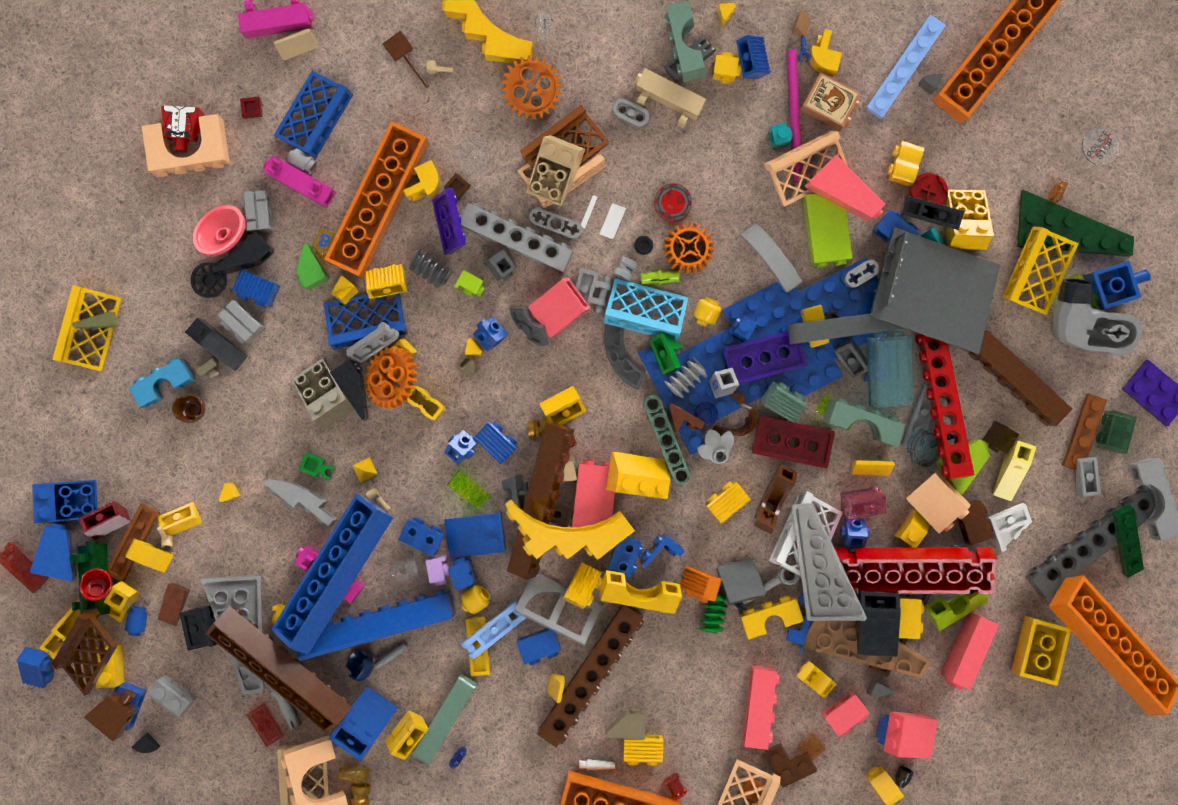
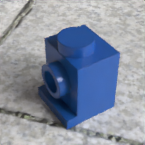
M738 315L729 333L745 342L749 339L758 323L745 315L743 317Z

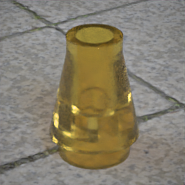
M363 765L347 768L341 767L338 773L339 780H345L359 786L366 784L369 777V769Z

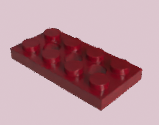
M759 416L751 453L828 469L835 431ZM772 433L779 435V442L776 444H772L769 440ZM791 437H796L798 440V445L795 448L790 447L788 444V440ZM811 440L817 444V448L813 452L807 449V444Z

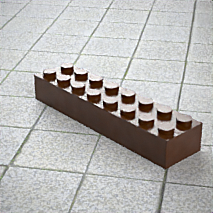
M228 606L205 634L324 732L327 733L338 726L352 707L348 704V700L341 695L338 696L329 684L321 682L315 672L304 668L303 663L297 658H292L283 646L275 644L270 635L258 630L257 625L253 621H247L237 608Z

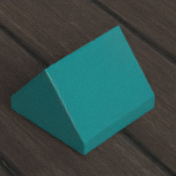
M936 227L920 235L940 244L945 243Z

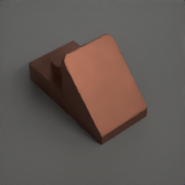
M672 403L669 405L668 408L675 433L679 431L684 421L687 422L685 426L694 431L696 429L702 430L705 422Z

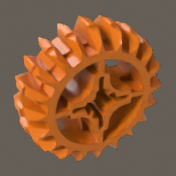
M689 222L688 228H686L685 224L681 223V230L678 226H675V233L673 231L668 232L671 238L665 237L664 241L669 244L663 245V249L669 251L664 252L663 255L666 257L670 256L666 261L667 263L674 262L671 267L672 269L677 265L680 266L678 269L679 273H681L683 268H686L685 274H689L690 268L693 274L697 272L696 267L702 271L704 269L702 264L708 266L709 261L707 259L713 258V255L710 253L714 252L715 248L709 246L714 244V240H707L711 237V234L704 235L706 228H703L701 231L698 230L699 224L692 228L693 224ZM683 234L695 235L691 240L679 237ZM699 240L702 241L704 246L703 256L696 247ZM674 241L681 248V253L678 257L674 253ZM694 242L692 249L684 254L686 249L684 245L689 246ZM688 256H691L694 259L696 258L698 261L693 263H686L682 260H684V258Z

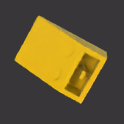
M948 190L947 207L965 211L959 230L946 227L948 246L954 249L987 250L994 234L985 190Z

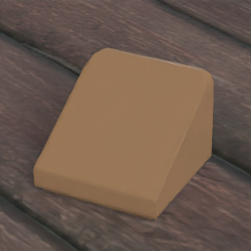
M804 10L799 12L792 31L794 35L806 37L811 22Z

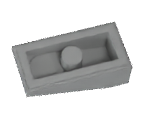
M1096 456L1077 459L1076 495L1079 497L1101 495Z

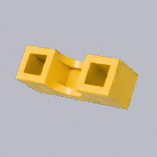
M790 595L780 597L779 601L772 603V601L762 603L761 607L757 609L753 607L747 608L742 611V614H739L748 640L767 634L765 621L772 615L779 616L784 627L804 621L797 599L790 597Z

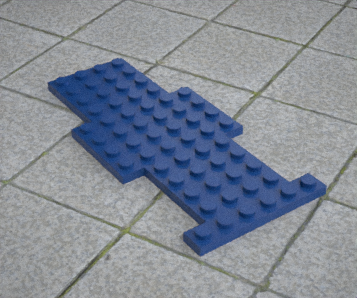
M865 257L801 291H798L797 287L786 293L780 284L775 282L722 311L730 328L738 315L740 317L745 315L758 323L749 339L745 341L749 342L788 331L787 325L803 323L800 311L818 305L822 306L823 313L835 311L840 318L870 314L875 297L874 290L877 289L879 280L875 275L855 288H849L844 284V275L867 261L868 259ZM866 264L867 268L862 271L863 274H866L867 272H871L872 274L871 270L873 268ZM850 274L849 282L856 284L855 280L860 277L859 274L855 276ZM730 328L676 355L680 366L687 368V361L694 363L693 357H695L707 374L706 378L702 375L699 376L701 383L694 380L695 388L690 385L688 386L689 393L682 391L683 398L675 396L664 383V381L671 383L670 376L677 378L676 371L683 373L681 367L669 374L663 375L652 346L638 353L669 415L668 407L672 403L705 422L704 426L743 407L738 405L737 401L728 395L715 398L709 384V380L714 372L727 369L722 349L745 343L730 334ZM888 331L851 337L859 347ZM847 337L829 339V343L810 348L809 342H803L802 346L808 366L739 384L735 392L745 395V403L749 404L761 398L774 381L778 384L780 382L786 384L790 388L789 391L793 393L797 391L806 396L843 377L835 361L838 357L833 349ZM780 347L778 351L780 357L786 358L788 356L787 348ZM762 352L760 360L763 363H767L770 360V355L767 352ZM743 357L741 360L742 366L749 368L751 366V359ZM684 421L678 432L688 452L692 455L698 452L697 447L705 444L700 430L696 429L694 431L685 426L687 422Z

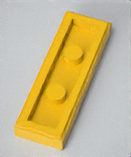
M485 616L465 618L467 637L486 624ZM477 640L472 643L475 648L480 646ZM488 649L474 659H471L469 656L471 677L491 674Z

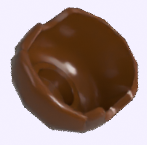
M192 394L183 397L179 396L172 404V413L175 418L182 422L194 423L204 416L205 403L200 397Z

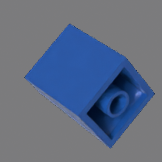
M51 523V525L44 527L30 573L70 582L76 579L75 563H70V555H73L70 530L65 529L66 525Z

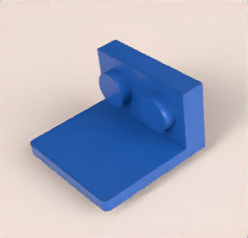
M664 532L663 535L658 534L653 540L654 546L650 550L646 549L640 556V563L642 567L646 568L663 546L673 556L677 554L681 557L685 550Z

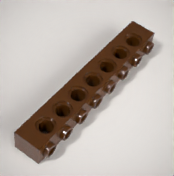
M620 606L563 691L561 702L555 703L537 731L538 736L556 748L559 743L563 744L568 737L567 731L570 727H575L579 720L577 716L581 710L584 712L590 704L589 698L592 694L594 696L597 694L601 687L599 683L603 678L607 679L612 671L610 669L613 662L617 663L622 656L621 650L624 646L628 647L633 640L631 636L635 630L639 631L644 621L642 620L643 615L630 606ZM622 622H627L630 625L627 631L619 629V625ZM615 638L619 641V644L616 647H610L608 641ZM606 655L608 657L607 662H598V656ZM589 671H595L597 677L589 679L586 674ZM583 687L586 689V693L578 695L576 689ZM571 703L576 708L573 711H567L565 706ZM562 720L565 725L563 727H556L554 722Z

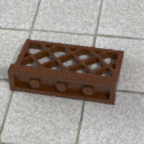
M96 608L78 615L52 662L55 669L62 667L84 696L90 694L118 646L97 620L100 613ZM86 639H88L89 647L86 645ZM95 640H97L98 649L96 648ZM104 642L108 645V650H105ZM79 651H81L82 660L79 657ZM88 652H90L91 661H89ZM97 653H99L100 662H98ZM72 663H74L75 670L71 667ZM81 664H83L84 673H82ZM90 666L93 668V674H91Z

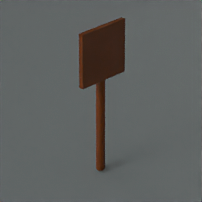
M401 31L382 43L395 62L404 57L426 88L429 87L406 55L414 48Z

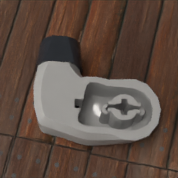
M1063 279L1053 317L1054 336L1061 343L1089 352H1105L1114 355L1129 353L1138 345L1142 335V326L1137 317L1130 314L1104 312L1091 308L1093 283L1082 279Z

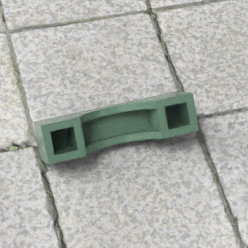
M689 0L667 6L668 14L664 16L666 25L671 26V31H668L670 42L675 43V47L672 48L674 59L679 60V64H676L678 76L682 75L683 82L706 77L701 50L692 49L683 42L685 35L694 28Z
M844 399L829 400L822 422L847 429L853 422L864 420L870 425L874 440L899 447L906 426L899 423L900 419L888 416V419L882 417L883 413L871 410V413L865 411L866 407L854 404V407L848 405L849 401Z

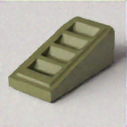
M108 311L73 322L72 326L78 329L118 327L120 324L115 312Z

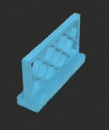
M615 278L603 323L654 337L665 332L675 341H678L688 297ZM617 285L625 287L628 292L619 295L616 290ZM642 291L646 297L638 300L634 293ZM631 295L635 302L627 306L623 298ZM661 296L665 302L657 305L653 297ZM649 300L653 308L645 311L641 303ZM675 300L683 302L682 307L677 310L671 304ZM619 301L623 309L615 310L611 309V306ZM667 305L672 312L664 316L659 308ZM638 306L642 313L634 315L629 309ZM656 310L660 318L653 320L648 314ZM675 316L678 320V325L669 324L667 319Z

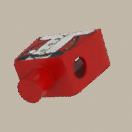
M161 106L164 136L170 141H175V151L186 152L187 142L198 141L200 133L199 117L204 116V112L198 107Z

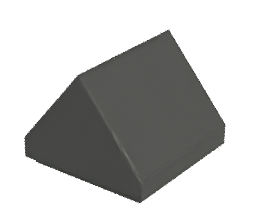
M943 74L924 76L920 80L919 86L931 95L937 89Z

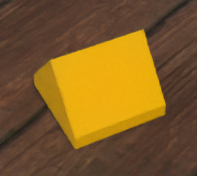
M735 3L719 4L717 13L722 26H725L733 15L736 8Z
M469 338L465 355L482 356L484 352L472 338Z
M234 483L224 484L219 502L230 501L241 496Z

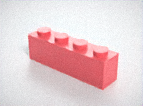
M751 665L742 739L745 747L768 750V745L772 743L773 734L770 732L771 724H774L775 713L772 711L773 705L777 703L775 686L779 685V674H777L774 668Z

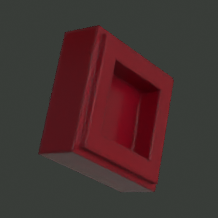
M259 96L240 99L243 119L263 117L261 98Z

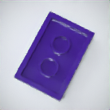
M447 188L432 199L444 255L453 254L466 245V236L461 227V215L457 210V197L453 193V188Z
M1145 360L1122 387V390L1164 426H1169L1178 415V384L1150 360Z

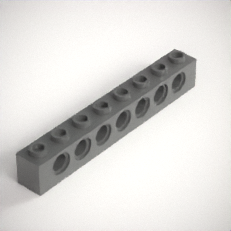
M1145 485L1138 486L1134 490L1135 493L1133 495L1124 497L1119 501L1120 505L1116 508L1108 509L1104 513L1105 516L1091 522L1089 524L1090 528L1077 533L1074 536L1075 539L1070 543L1067 542L1060 546V551L1055 555L1047 556L1042 565L1030 569V574L1026 576V579L1039 596L1049 597L1060 588L1065 578L1076 576L1117 544L1112 512L1129 504L1134 507L1137 528L1145 523L1146 519L1152 515L1155 509V497L1152 491ZM1140 500L1142 501L1141 508H1139L1138 506ZM1111 523L1112 530L1109 532L1108 525ZM1096 535L1097 542L1094 544L1093 537ZM1081 546V547H1082V553H1081L1080 555H1078V552H1077V551H1078V548ZM1066 558L1067 565L1063 567L1062 561ZM1051 570L1052 576L1048 579L1047 573Z

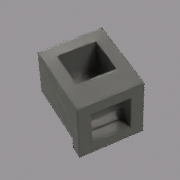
M504 249L483 263L489 268L497 281L501 279L506 281L513 276L512 271L516 269V266Z

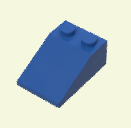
M502 512L444 519L449 558L486 555L506 551Z

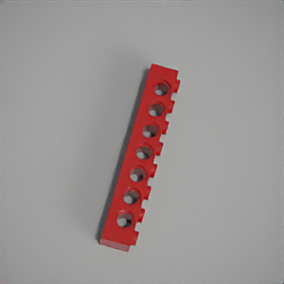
M915 333L916 343L920 346L919 360L924 366L922 376L923 380L927 381L928 389H926V396L931 402L930 416L935 422L933 428L934 436L938 438L939 442L937 452L939 457H942V475L945 476L946 481L974 476L949 346L942 341ZM928 342L934 343L936 350L930 349ZM933 360L939 363V369L932 366ZM940 379L943 382V387H938L935 380ZM939 398H944L947 401V406H942ZM944 416L951 420L950 425H946L943 422ZM948 435L954 438V444L948 443ZM951 454L958 457L957 464L951 461Z

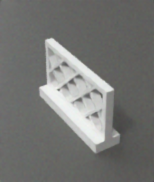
M808 491L799 492L794 504L816 503L819 509L818 515H821L823 526L831 541L843 512L817 499ZM791 509L769 561L801 577L798 549H796L794 543L796 534ZM828 511L836 514L833 522L830 523L827 522L825 513ZM794 554L797 564L792 566L786 564L788 555Z

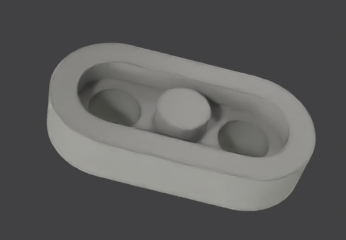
M619 99L614 103L613 114L619 120L636 128H643L648 124L649 113L646 109L626 99ZM625 108L626 112L620 113L619 109ZM641 116L643 120L639 122L636 120V117Z

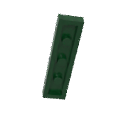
M1128 504L1112 512L1122 574L1127 578L1144 570L1134 507Z

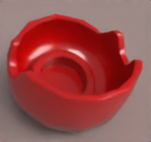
M98 568L84 573L79 586L80 593H82L85 599L90 601L103 600L110 594L112 589V579L108 572Z

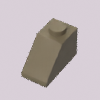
M630 708V711L625 710L606 728V738L645 739V711H641V708Z

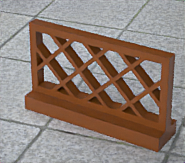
M580 105L525 146L520 152L524 160L534 169L535 164L532 160L538 156L543 137L551 135L564 140L565 135L575 134L574 143L571 144L587 149L586 155L583 156L580 164L582 165L606 147L609 141L587 115L583 106ZM585 120L590 125L589 132L579 131V125ZM578 135L588 136L587 145L577 144ZM591 136L600 137L603 142L598 146L590 145Z

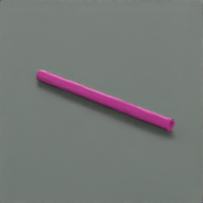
M792 49L787 51L790 129L792 131L791 150L801 146L796 50ZM797 162L793 172L801 174L802 164ZM792 174L793 183H797L799 177Z

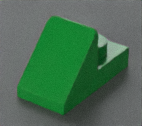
M665 332L649 339L663 375L669 374L681 367L675 353L683 348L681 344Z

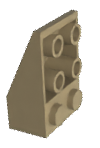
M322 358L291 380L312 420L324 430L353 411L354 408L330 374L332 370Z

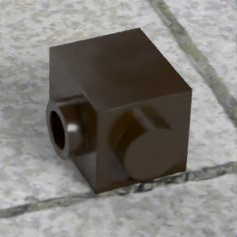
M994 421L982 440L989 444L988 448L998 453L1000 450L1007 454L1020 434Z

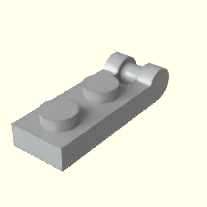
M382 322L376 330L346 349V354L361 364L397 340L399 332L394 328L390 329L389 325Z

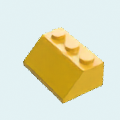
M611 452L606 490L668 499L670 477L664 459Z

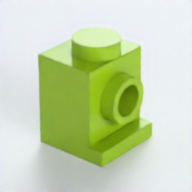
M464 270L454 286L458 291L463 288L462 292L470 297L473 294L482 297L486 289L483 280Z

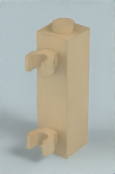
M646 68L642 74L638 73L634 82L636 84L635 91L641 93L636 105L644 108L649 97L681 113L682 115L678 120L677 126L683 129L689 118L697 120L706 101V98Z

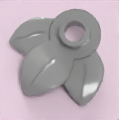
M707 430L704 436L705 444L697 447L698 453L702 458L711 459L715 464L725 463L729 457V450L734 445L733 434L727 431L720 436L715 430ZM718 452H722L721 456H716Z

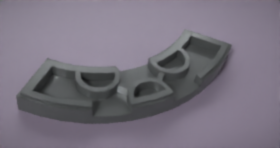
M606 324L604 342L608 360L616 374L626 384L639 390L646 373L632 363L625 351L623 338L625 329Z

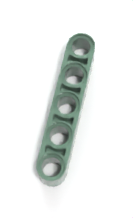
M649 396L643 404L648 420L673 481L684 485L690 480V473L661 400L657 396ZM650 399L656 400L658 404L655 410H650L647 406V402ZM657 417L664 419L665 423L661 428L656 427L654 424ZM664 435H669L672 439L671 444L668 446L663 445L661 441ZM673 452L677 453L679 457L678 461L674 464L669 461V455ZM680 470L686 474L683 481L676 479V473Z
M460 674L428 727L429 730L422 737L412 756L426 765L430 764L475 689L476 682Z

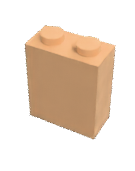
M938 470L906 498L938 533L943 530L945 532L950 530L955 525L953 521L957 518L963 519L969 513L967 509L971 506L946 481Z

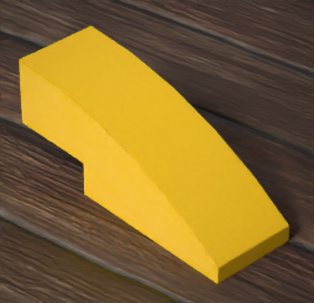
M71 607L51 630L52 633L39 649L49 652L48 655L55 659L80 614V610L72 611Z

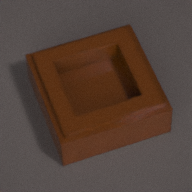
M455 173L444 186V189L453 188V193L460 200L471 185Z

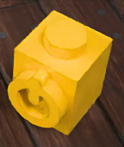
M722 52L716 55L712 79L720 80L723 84L734 82L736 76H740L741 65H738L739 58L729 52Z

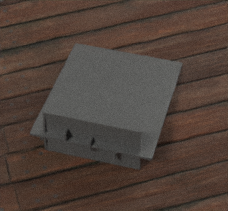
M894 227L890 242L888 243L878 286L874 290L875 297L870 313L871 317L979 354L1000 265Z

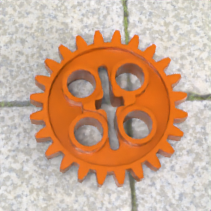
M528 55L527 61L520 57L521 63L518 64L514 60L515 67L508 66L511 72L503 73L507 80H501L503 84H506V87L501 88V91H505L507 94L502 98L509 99L506 106L512 104V112L516 109L519 110L518 116L525 113V119H527L529 114H532L533 119H535L536 114H539L543 118V111L550 114L548 108L555 109L553 102H560L556 95H562L558 88L563 85L557 83L561 76L554 75L558 70L550 69L552 63H549L547 66L545 65V58L539 62L538 56L535 57L534 61L530 55ZM527 68L533 73L529 80H525L522 77V71ZM539 71L540 75L535 83L537 90H532L527 103H524L525 96L529 91L526 86L527 84H532L536 72ZM543 77L548 78L550 81L547 88L539 86V80ZM518 86L524 89L522 97H516L513 93L514 89ZM534 95L541 97L542 101L538 106L531 104V98Z
M395 346L386 347L385 350H380V354H374L375 360H369L372 364L371 366H366L369 373L364 374V376L368 377V380L364 381V384H368L365 391L370 392L367 397L372 398L371 402L375 403L376 406L385 409H396V406H402V402H408L406 396L412 397L410 391L411 389H416L413 382H418L414 378L418 374L417 371H414L417 364L412 363L415 358L410 357V352L405 351V349Z

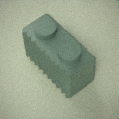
M773 381L760 401L767 408L796 423L798 417L807 407V403L804 401L805 397L797 391L794 393L789 391L790 388L782 382L778 384Z

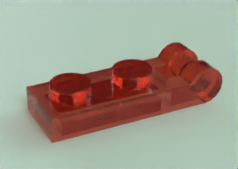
M8 542L4 547L5 550L0 552V564L29 591L36 593L49 577L30 573L33 562L18 550L14 543ZM10 555L13 556L11 561L9 560Z

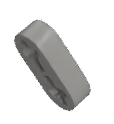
M867 260L844 275L843 282L847 287L855 288L874 277L879 271V266L876 261ZM866 264L873 266L872 274L871 272L863 274L862 271L867 268ZM850 274L851 276L859 274L860 277L855 280L856 284L849 282Z

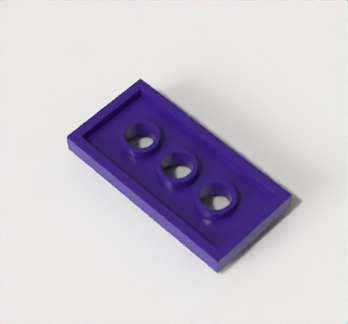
M788 331L722 349L727 369L733 368L739 384L808 366L802 343L790 344ZM780 347L788 349L789 353L786 358L779 356L778 351ZM762 352H767L770 355L769 362L763 363L760 360ZM743 357L751 359V366L749 368L742 366L741 360Z

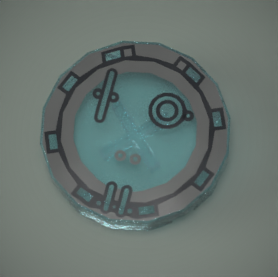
M920 429L910 437L907 453L913 464L919 467H930L939 460L940 457L937 452L939 442L938 438L934 436V431Z

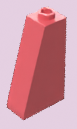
M837 155L805 185L807 189L865 221H869L871 218L875 220L884 212L882 208L886 204Z

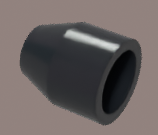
M900 765L895 774V784L905 788L910 783L914 772Z

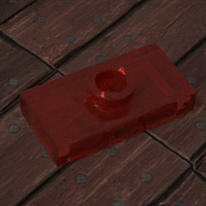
M265 703L246 714L266 747L284 736Z

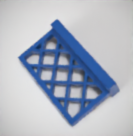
M312 70L274 136L316 159L353 94L347 87L339 85ZM316 77L321 81V86L312 89L311 84ZM336 88L335 94L328 97L326 89ZM323 91L324 99L315 101L314 93ZM310 95L312 102L303 105V97ZM326 103L327 108L325 111L318 113L317 105ZM313 107L315 115L306 117L304 109ZM301 111L302 119L293 121L292 116L294 112ZM316 119L317 125L315 128L308 129L307 122ZM303 123L305 131L296 134L295 125ZM291 127L293 135L287 137L281 135L285 128ZM306 135L307 141L304 147L298 144L297 138Z
M400 293L395 294L396 300L392 306L384 301L387 296L381 299L375 298L379 302L373 310L366 306L370 299L368 294L355 296L344 306H341L343 303L339 300L323 303L329 334V346L333 349L349 347L369 335L379 326V324L376 326L369 324L374 314L382 319L380 323L388 322L386 324L389 325L390 329L394 328L397 330L399 336L408 334ZM356 302L360 305L355 313L347 310L350 303ZM382 303L390 308L384 317L376 312ZM338 306L341 308L336 318L330 315L329 307ZM363 308L371 312L365 321L358 317ZM394 310L399 314L400 321L391 322L387 318ZM345 311L352 315L347 325L339 320ZM355 319L363 322V325L358 330L350 328ZM337 322L344 326L341 333L333 334V328Z

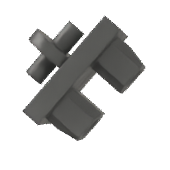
M523 475L511 476L510 479L502 481L504 491L511 490L512 497L505 498L504 502L506 504L512 499L523 510L529 489L528 482L523 483Z

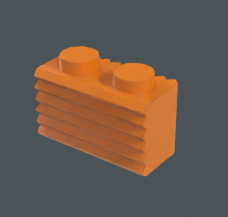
M684 567L685 570L681 578L680 588L685 590V595L694 598L697 596L696 600L708 603V600L715 601L722 579L700 569Z

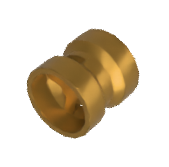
M541 419L537 422L528 420L529 439L542 437L547 419Z
M353 783L351 785L353 796L350 798V805H369L370 799L368 794L371 792V785L368 783Z

